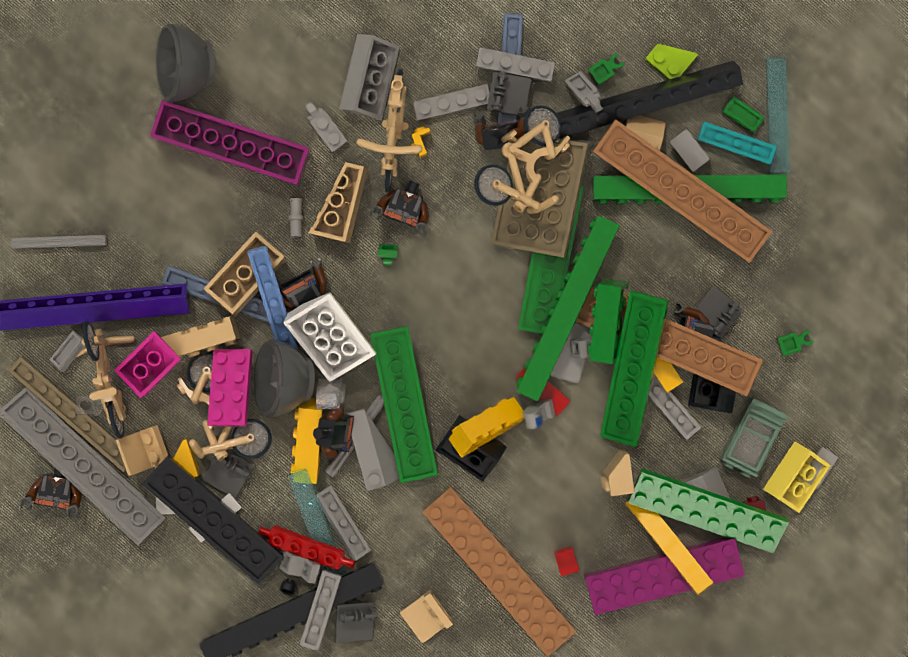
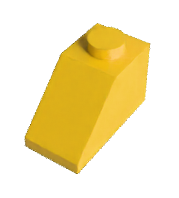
M190 438L182 441L173 459L194 477L201 475L195 453L189 445Z

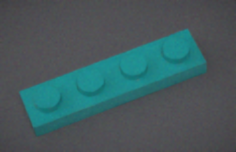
M705 121L697 140L770 165L777 148L775 145Z

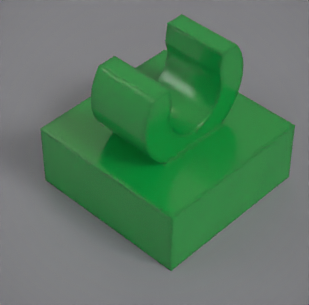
M379 244L378 257H384L383 265L391 266L392 258H397L398 245Z

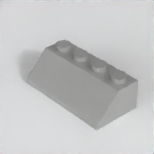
M357 34L339 109L352 114L382 120L400 46L374 35Z

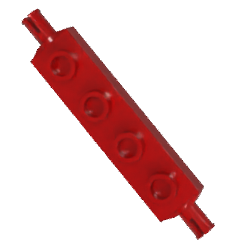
M276 525L271 530L263 526L259 529L258 533L267 536L269 542L276 548L339 570L342 565L352 569L355 566L356 561L346 558L345 552L342 549Z

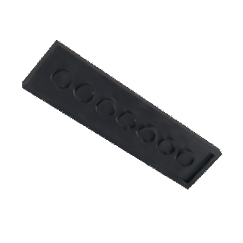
M169 454L143 481L142 485L255 583L259 584L284 558L283 553Z

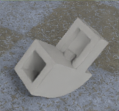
M284 551V558L281 560L279 568L286 574L300 576L308 583L315 584L316 578L320 574V565L317 562Z

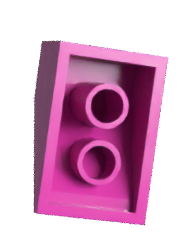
M153 331L114 371L142 398L148 395L166 377L181 358L156 331Z

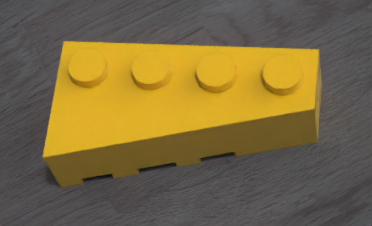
M514 397L508 400L504 398L496 406L487 408L481 414L473 416L452 430L453 433L449 437V441L462 458L521 423L524 419V410Z
M311 398L307 403H301L299 409H295L294 419L298 420L297 427H294L293 438L296 439V445H293L292 457H295V464L292 463L291 475H294L293 482L317 484L321 457L319 449H321V446L316 445L313 431L318 428L319 419L324 417L322 412L326 405V399Z

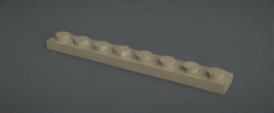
M20 356L8 372L122 472H125L126 468L116 443L117 439L23 356Z

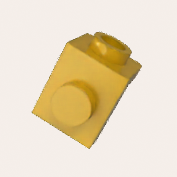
M424 126L415 129L414 134H411L414 141L411 146L420 145L423 148L422 152L414 153L415 155L419 154L420 158L427 156L421 137L431 133L430 129H425Z

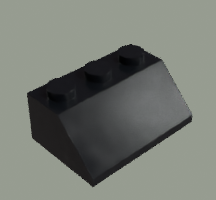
M693 374L688 406L733 413L736 391Z
M459 415L436 448V451L483 482L499 462L507 446L494 438L461 458L449 441V437L453 433L452 430L459 424L467 421V419Z

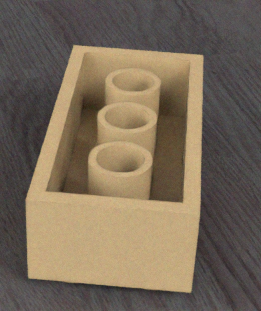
M257 232L246 241L204 287L205 292L234 317L259 291L247 251L266 245L275 273L286 261L285 256Z

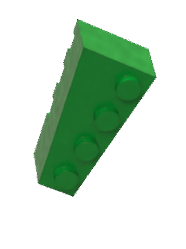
M605 279L598 286H595L594 298H596V305H593L592 308L594 324H591L590 327L592 342L589 343L587 351L588 355H590L589 361L613 364L616 361L620 334H617V331L621 330L623 324V316L620 315V312L623 311L626 305L627 298L623 294L624 289L629 287V282Z

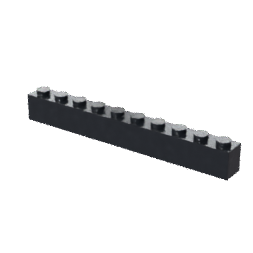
M733 60L600 100L603 109L597 113L591 106L585 107V105L558 112L556 114L561 121V134L558 139L612 124L615 119L620 122L743 85L740 66ZM551 114L550 117L552 121V126L554 133L556 135L557 122L555 117Z
M375 561L341 576L332 608L335 606L337 608V605L347 604L346 601L354 599V601L359 600L365 596L364 593L370 590L374 593L382 589L381 585L384 584V579ZM318 587L201 640L199 646L204 657H227L229 655L235 657L243 652L242 649L246 647L252 649L260 645L259 641L272 640L281 631L287 633L295 629L294 625L298 623L306 624Z

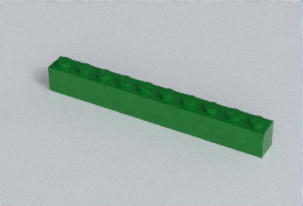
M694 175L722 196L731 200L732 203H743V200H750V203H762V199H769V203H780L781 199L787 198V175ZM628 176L592 177V201H597V204H608V201H616V204H628V200H635V204H646L647 200H654L655 204H665Z
M599 215L597 219L593 218L589 226L591 230L589 237H584L580 246L583 247L580 255L576 254L572 263L575 267L572 272L568 271L564 280L567 284L564 290H559L556 297L559 301L556 307L552 306L548 314L550 321L548 325L544 323L540 334L543 336L540 342H535L532 349L534 355L531 360L527 359L523 368L526 372L523 377H519L515 385L518 388V393L539 401L618 232L619 224Z

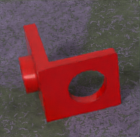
M572 546L553 551L561 576L579 571Z

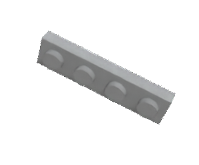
M481 47L479 48L476 63L477 68L496 72L504 71L507 74L550 83L555 66L554 62Z
M488 84L414 101L417 120L422 121L488 105L490 92Z
M653 374L649 397L685 440H688L701 427L671 391L666 393Z
M330 485L314 495L315 500L352 560L357 561L370 552L371 549L332 486Z
M326 570L322 571L300 642L301 646L319 650L342 575Z

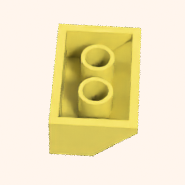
M794 442L763 490L800 513L831 465L809 449ZM815 459L819 463L823 464V466L819 471L818 475L816 476L815 480L813 481V483L810 485L806 481L812 480L816 474V469L810 465L812 461Z

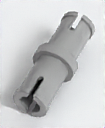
M301 198L290 199V215L288 220H290L291 238L302 237V220H304V216H302Z

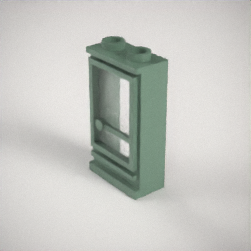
M750 397L719 458L724 461L722 465L732 470L734 467L741 469L740 474L751 478L752 475L757 477L788 415Z

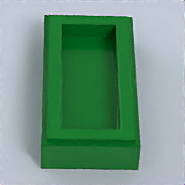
M734 95L722 111L723 114L752 134L765 118Z

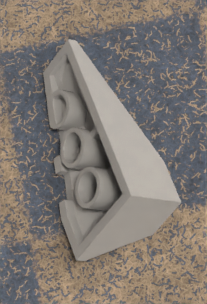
M365 409L346 413L354 416L351 436L366 490L380 488L399 479L395 455Z

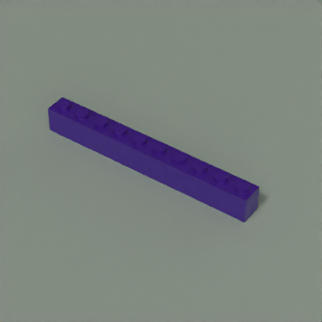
M185 283L0 300V331L78 324L84 321L100 322L187 314L190 311V297Z

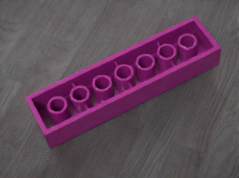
M161 100L150 137L155 140L298 187L300 186L311 152L308 147Z
M724 537L686 547L713 581V584L745 576L735 538ZM664 553L584 574L595 615L693 590Z

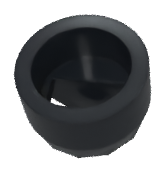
M285 579L281 583L279 590L282 593L293 595L296 584L293 580L289 582V579Z

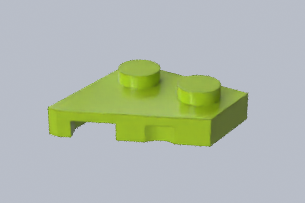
M657 44L645 60L669 80L681 76L698 54Z

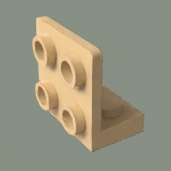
M158 425L116 440L128 476L158 466L168 455Z
M431 590L400 612L421 643L427 641L444 627L448 629L453 625L452 618Z

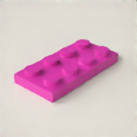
M214 349L208 426H247L253 356L251 349Z

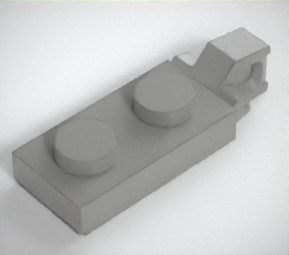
M581 71L564 81L570 91L585 107L591 106L596 113L603 109L599 99H601L598 90Z
M312 102L305 106L311 114L307 117L311 125L332 153L348 142L325 110L322 108L317 110Z

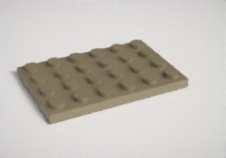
M539 135L534 137L536 140L541 142ZM558 139L555 143H553L554 148L557 147L563 139ZM530 140L519 149L531 154L533 151L542 148V146ZM569 140L570 146L563 153L559 152L555 158L547 160L542 156L536 160L534 172L540 174L542 178L532 199L542 203L553 195H557L559 201L551 207L534 214L527 212L528 207L522 213L516 211L513 208V204L516 201L512 199L499 205L491 244L566 258L589 149L588 143ZM516 159L526 192L530 185L526 176V163ZM508 161L507 169H506V170H507V172L510 174V176H511V178H512V181H513V189H516L515 183H514V179H513V176H512V172H511V168H510L509 161ZM505 176L503 184L509 186L508 179ZM501 195L500 201L503 200L505 196Z

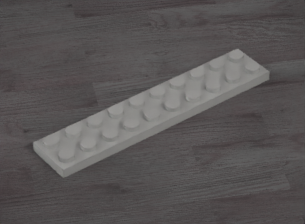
M27 387L0 409V416L136 545L139 546L165 520V517Z

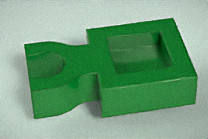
M617 53L612 55L608 62L602 59L588 69L598 86L615 75L614 69H620L625 65L623 62L618 65L614 63V59L619 56Z
M803 331L799 336H797L796 332L776 338L782 356L801 351L800 345L814 344L813 340L808 342L804 340V336L810 334V331Z

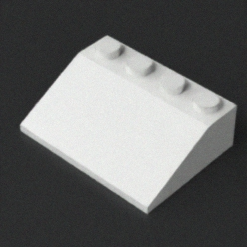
M331 292L295 308L287 314L283 322L329 382L376 355L375 350Z

